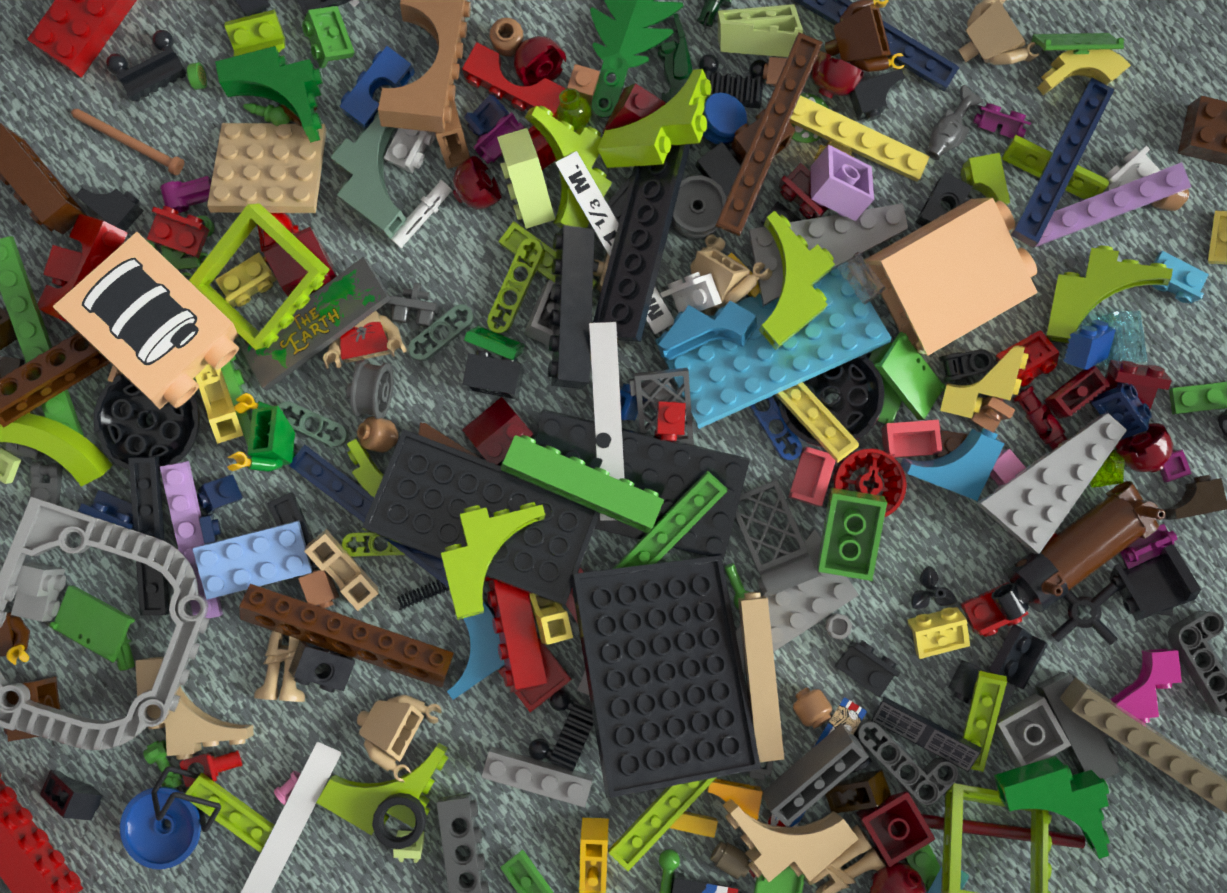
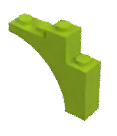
M703 69L693 70L681 90L669 102L649 116L620 128L605 130L597 149L607 168L664 164L671 145L700 143L702 135L707 129L706 117L702 115L704 103L711 94V83L706 78Z
M535 106L530 108L524 118L533 124L547 140L556 161L577 151L604 197L612 182L606 178L607 175L602 170L595 167L592 169L594 162L600 154L597 148L602 139L600 137L601 133L590 126L579 128L574 132L575 128L565 121L560 122L552 117L553 113L546 107ZM560 172L561 198L556 220H554L553 224L559 228H562L563 225L587 228L589 220Z
M774 211L766 218L764 226L770 232L779 250L783 282L778 303L773 313L761 325L759 331L772 347L777 350L828 306L825 302L827 298L824 293L818 288L814 289L813 285L828 274L835 263L831 253L825 248L822 249L818 244L809 251L806 240L801 235L796 236L790 229L791 224L783 215L779 216Z
M1104 245L1097 246V248L1091 247L1085 278L1080 277V274L1074 272H1065L1064 275L1058 274L1046 337L1050 341L1069 344L1070 334L1078 330L1088 313L1103 300L1132 287L1143 285L1168 286L1173 269L1166 268L1167 266L1161 263H1150V266L1141 265L1138 261L1132 259H1124L1122 262L1117 261L1119 251H1114L1112 247Z
M535 502L521 505L520 510L511 513L509 509L494 512V517L489 518L487 507L480 509L479 505L464 509V513L460 514L467 546L462 547L461 544L451 545L445 548L446 552L441 553L457 620L484 613L483 585L488 567L494 555L514 533L527 525L544 519L543 504L536 506Z
M438 743L431 755L422 764L412 770L411 773L399 777L405 781L402 783L397 779L378 783H361L334 775L328 781L316 803L371 836L374 833L372 826L373 815L381 802L390 795L405 793L416 797L424 806L427 816L431 810L426 807L430 799L423 796L422 792L427 795L435 780L431 777L436 769L441 771L449 757L444 754L448 748ZM395 805L387 810L386 813L414 828L416 819L409 807ZM386 814L384 815V825L390 817Z

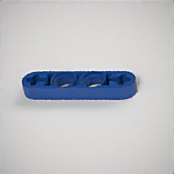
M773 397L766 398L769 401V409L765 412L758 411L755 404L749 406L778 455L786 461L797 459L802 452V445L797 436L784 422L780 409ZM777 419L783 424L781 433L774 434L769 430L771 420ZM788 432L790 437L785 439L789 445L795 444L794 455L792 456L790 453L785 454L783 452L786 448L784 442L780 441L777 443L775 439L784 436Z

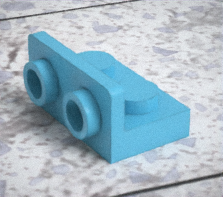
M1164 251L1159 252L1154 263L1165 264L1166 268L1173 269L1172 277L1168 286H1152L1157 290L1169 291L1175 294V298L1183 303H1193L1202 299L1204 294L1200 291L1209 274Z

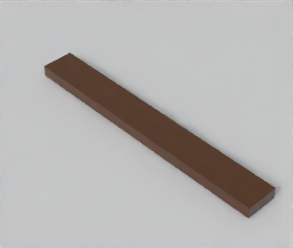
M798 32L717 220L716 227L740 237L823 42Z

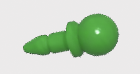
M254 103L243 105L244 109L250 113L264 117L265 122H272L275 126L289 124L290 118L280 106L274 107V105L269 104L267 107Z

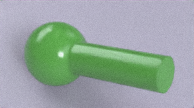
M731 563L724 568L735 592L733 603L739 609L738 598H745L744 593L749 591L744 589L734 563Z
M668 849L659 856V864L663 869L660 893H671L673 871L680 864L677 852Z

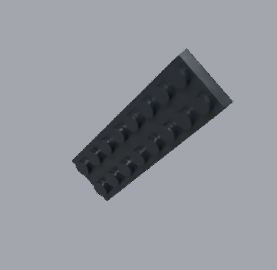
M690 144L671 145L664 164L634 166L593 320V323L616 322L617 340L641 342Z

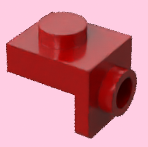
M658 402L657 426L654 436H661V441L668 440L671 442H676L677 438L684 436L686 403Z

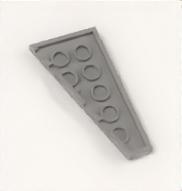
M1109 413L1101 414L1080 429L1076 435L1060 443L1056 449L1043 455L1016 474L1015 478L1005 485L999 486L994 490V493L981 499L976 504L1032 553L1039 554L1122 438L1126 429Z

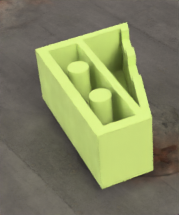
M795 4L718 11V43L721 52L788 57L798 32L803 34Z
M528 128L497 137L505 161L500 163L505 179L510 178L511 184H507L511 200L516 199L518 203L513 205L517 220L523 219L526 229L556 220Z

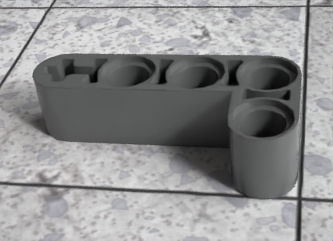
M1197 611L1174 624L1168 631V639L1174 650H1178L1181 662L1210 710L1218 716L1227 718V675L1207 641L1223 631L1225 622L1223 617L1216 612ZM1208 617L1210 620V625L1206 629L1204 626V621ZM1184 630H1186L1188 634V638L1185 642H1183L1181 639V635ZM1200 653L1201 662L1197 665L1195 658ZM1214 677L1215 684L1210 688L1209 681Z
M862 719L854 732L870 753L922 804L930 805L936 802L958 778L956 766L940 757L933 759L922 770L879 725L870 719ZM868 727L878 740L874 742L866 736L863 730ZM891 745V755L883 758L881 756L882 748ZM904 765H910L911 771L909 775L901 777L900 769ZM947 765L948 772L946 776L938 777L939 768ZM928 784L929 792L925 796H919L920 787Z

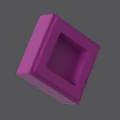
M1183 449L1172 452L1171 457L1160 470L1164 483L1192 474Z

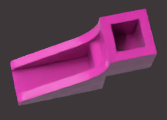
M1169 648L1143 650L1142 668L1138 678L1109 700L1144 723L1150 722L1149 718L1159 717L1156 688L1167 689L1172 688V683H1182L1178 650Z

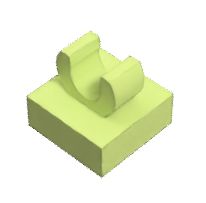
M398 830L396 837L406 836L412 831ZM424 832L411 846L403 849H393L394 858H398L400 862H403L404 858L414 859V863H417L421 859Z

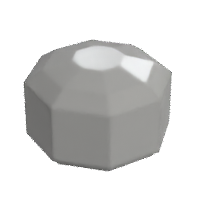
M834 613L827 618L825 629L830 637L842 640L851 633L852 623L846 615Z

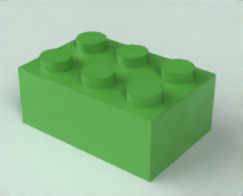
M837 488L830 489L817 560L818 572L869 581L873 580L887 506L884 496Z

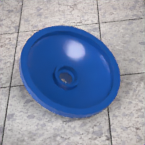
M160 786L157 792L160 811L173 792H182L171 787ZM149 788L136 795L127 804L120 821V836L125 850L136 862L152 869H167L186 860L196 848L201 834L200 816L196 806L190 801L175 798L163 819L158 821L155 816L151 796L153 788ZM165 819L171 822V827L165 826Z

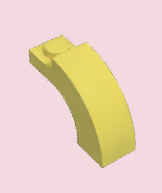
M1110 49L1088 50L1089 54H1073L1075 50H1068L1052 62L1051 66L1053 68L1041 77L1044 81L1037 88L1042 95H1045L1066 78L1077 75L1093 77L1108 85L1131 65L1121 55Z

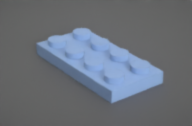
M299 520L192 548L207 600L246 590L250 584L262 586L313 572L310 558L304 552L306 543Z

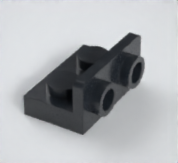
M1013 624L989 671L993 674L1006 676L1008 683L1024 689L1048 644L1031 635L1022 627Z
M863 640L860 643L852 641L835 667L880 698L894 676H899L900 672L894 669L897 664L884 655L881 659L874 655L875 649Z

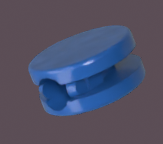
M714 93L706 99L702 115L706 117L707 129L703 136L715 144L723 142L724 145L732 143L736 136L734 134L736 130L742 125L747 124V113L744 106L738 99L726 93Z

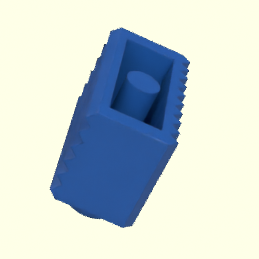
M1093 320L1091 324L1081 326L1080 330L1070 334L1071 338L1068 339L1070 343L1067 344L1068 348L1065 349L1067 353L1064 354L1066 357L1063 359L1064 362L1088 370L1097 365V363L1108 359L1116 329L1109 327L1107 322Z

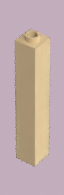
M760 592L744 593L745 598H738L748 701L760 762L784 760L768 598L761 596Z

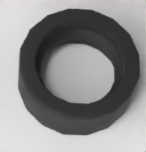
M397 793L390 795L381 802L373 815L372 826L375 836L383 845L389 848L403 849L411 846L419 839L426 827L427 816L425 808L416 797L410 794ZM395 805H405L415 815L416 822L413 831L403 837L393 836L386 830L384 825V815L388 809Z

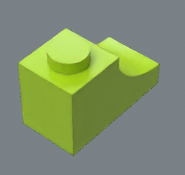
M1000 153L969 158L963 164V168H961L962 181L973 186L972 189L981 192L986 198H993L995 202L1002 201L1006 205L1010 204Z

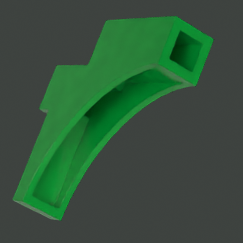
M276 46L215 61L219 83L228 98L233 96H257L278 102L291 110L300 119L310 143L320 140L318 129H322V123L314 108L318 107L316 97L322 95L320 84H323V78L320 69H314L310 59L288 64L285 55L280 56Z
M1056 756L994 775L999 799L1009 812L1020 809H1041L1063 815L1081 828L1087 846L1098 859L1109 856L1107 844L1110 841L1101 822L1104 821L1101 808L1109 806L1107 799L1109 788L1103 778H1099L1093 770L1072 776L1068 765H1063Z

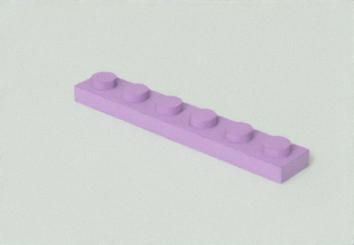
M1182 162L1055 211L1036 247L1191 188Z
M185 461L160 467L178 550L186 557L194 570L198 583V594L206 599L192 550L196 546L204 545V539L199 520L201 512L190 462ZM215 597L207 600L208 612L206 618L221 616L223 612L220 598ZM190 600L192 613L197 615L201 608L200 604L196 600Z

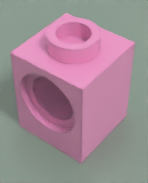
M1010 449L1001 451L990 476L998 486H1001L1015 478V475L1026 467Z

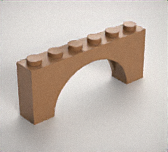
M401 0L402 20L425 29L435 39L439 49L433 65L421 78L402 87L382 88L378 106L380 123L383 127L444 133L446 123L451 122L452 108L449 104L450 101L455 100L456 86L453 85V82L459 78L460 67L457 60L462 59L463 43H461V39L466 38L467 22H465V17H470L471 2L466 0Z

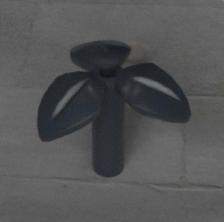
M931 566L926 567L921 573L920 583L926 588V591L917 590L914 592L911 599L913 609L921 610L929 605L930 597H933L937 605L950 606L957 603V598L951 590L946 587H935L939 578L937 572Z

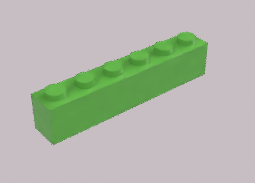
M521 435V437L514 436L502 463V471L645 533H649L652 530L664 499L658 497L659 494L650 489H644L643 491L636 488L632 481L625 478H620L619 480L609 476L610 473L602 468H590L585 465L583 460L577 457H570L569 459L560 455L561 452L554 447L546 446L544 448L535 444L536 441L531 437Z

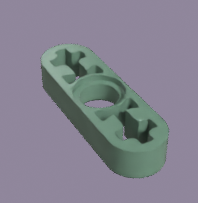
M463 304L454 306L410 342V355L417 361L430 359L472 325L474 321L472 310ZM458 311L462 313L467 311V321L463 323L460 320L454 324L458 328L454 332L446 320L450 318L451 322H454L458 318L456 314ZM439 326H445L449 330V335L444 340L435 338L434 332ZM429 334L430 338L438 345L433 348V345L430 343L425 348L427 352L425 355L421 353L416 355V345L418 343L425 345L429 342L425 338Z
M285 401L278 405L282 411L293 407L292 412L302 416L300 421L291 417L287 419L293 429L333 447H341L347 442L349 433L345 426L290 401ZM310 417H316L319 420V427L313 432L308 431L305 425ZM325 422L329 423L326 428L332 431H336L337 428L340 429L339 434L342 435L340 440L336 439L332 442L333 437L323 432Z

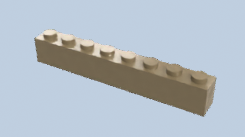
M1077 677L1074 678L1060 697L1071 711L1227 814V778Z

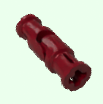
M1029 386L1012 399L1023 408L1026 413V419L1034 427L1044 444H1048L1054 450L1060 443L1068 440L1064 435L1065 430L1052 415L1048 406L1045 403L1042 404L1033 392L1034 387Z

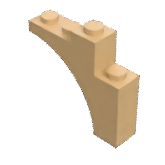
M164 657L136 660L137 697L153 688ZM180 686L176 695L181 697L175 712L170 711L167 718L159 725L154 727L148 726V729L166 728L167 756L176 755L178 760L193 758V754L202 750L201 742L203 747L217 746L219 741L228 740L229 745L246 743V739L254 735L253 725L233 724L205 713L186 696ZM152 704L148 706L147 714L151 718H159L161 710L157 705Z
M731 798L722 805L728 812L725 816L726 820L735 830L739 827L744 833L740 838L749 848L745 853L751 860L748 864L749 868L757 878L762 875L768 882L772 881L788 866L798 877L802 874L810 882L858 840V837L846 821L834 811L810 824L780 827L752 818L743 812Z

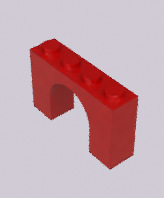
M79 214L69 235V238L82 244V255L79 265L72 278L63 287L57 289L46 284L37 303L39 310L67 322L53 306L123 244L128 233L103 220Z

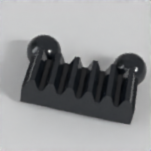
M158 30L152 36L153 45L163 52L128 70V62L123 55L114 53L108 56L106 60L108 70L113 74H117L118 80L124 86L127 92L126 95L131 101L138 102L140 97H147L150 92H157L159 87L165 88L169 82L174 83L177 81V78L186 77L187 72L172 47L174 43L173 36L168 31Z
M706 54L701 57L699 69H703L706 78L711 83L710 95L726 93L738 99L744 107L760 109L764 84L763 71L766 63L764 60L754 61L749 67L750 76L742 78L741 75L732 77L729 73L725 76H722L720 72L714 74L719 67L718 59L712 54Z
M558 690L550 697L551 707L556 711L567 709L570 712L555 747L550 749L545 740L535 739L530 743L528 751L535 760L546 758L550 762L573 771L593 727V714L591 708L571 700L566 691Z

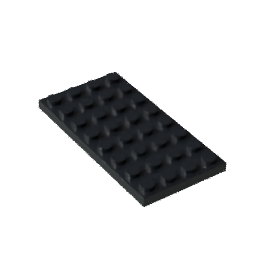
M543 409L535 444L544 448L546 446L554 447L561 452L560 455L569 459L570 457H577L583 460L586 466L595 469V467L600 468L603 461L601 458H597L596 444L600 448H607L612 439L607 433H600L596 437L595 421ZM622 428L624 478L632 481L634 487L643 491L644 489L653 490L659 494V498L664 499L654 525L707 471L727 488V492L672 547L710 557L721 555L722 560H724L750 459L679 441H661V437ZM600 515L594 528L639 540L646 534L618 520H600Z
M403 429L362 529L442 559L441 553L446 552V547L455 544H461L462 547L467 546L460 521V514L464 513V509L477 505L480 506V509L487 507L489 518L494 517V512L509 509L511 513L520 510V506L527 503L535 502L536 506L543 504L544 519L523 527L507 539L494 555L488 567L486 577L565 606L572 589L570 575L576 574L579 571L600 513L504 472L499 465Z

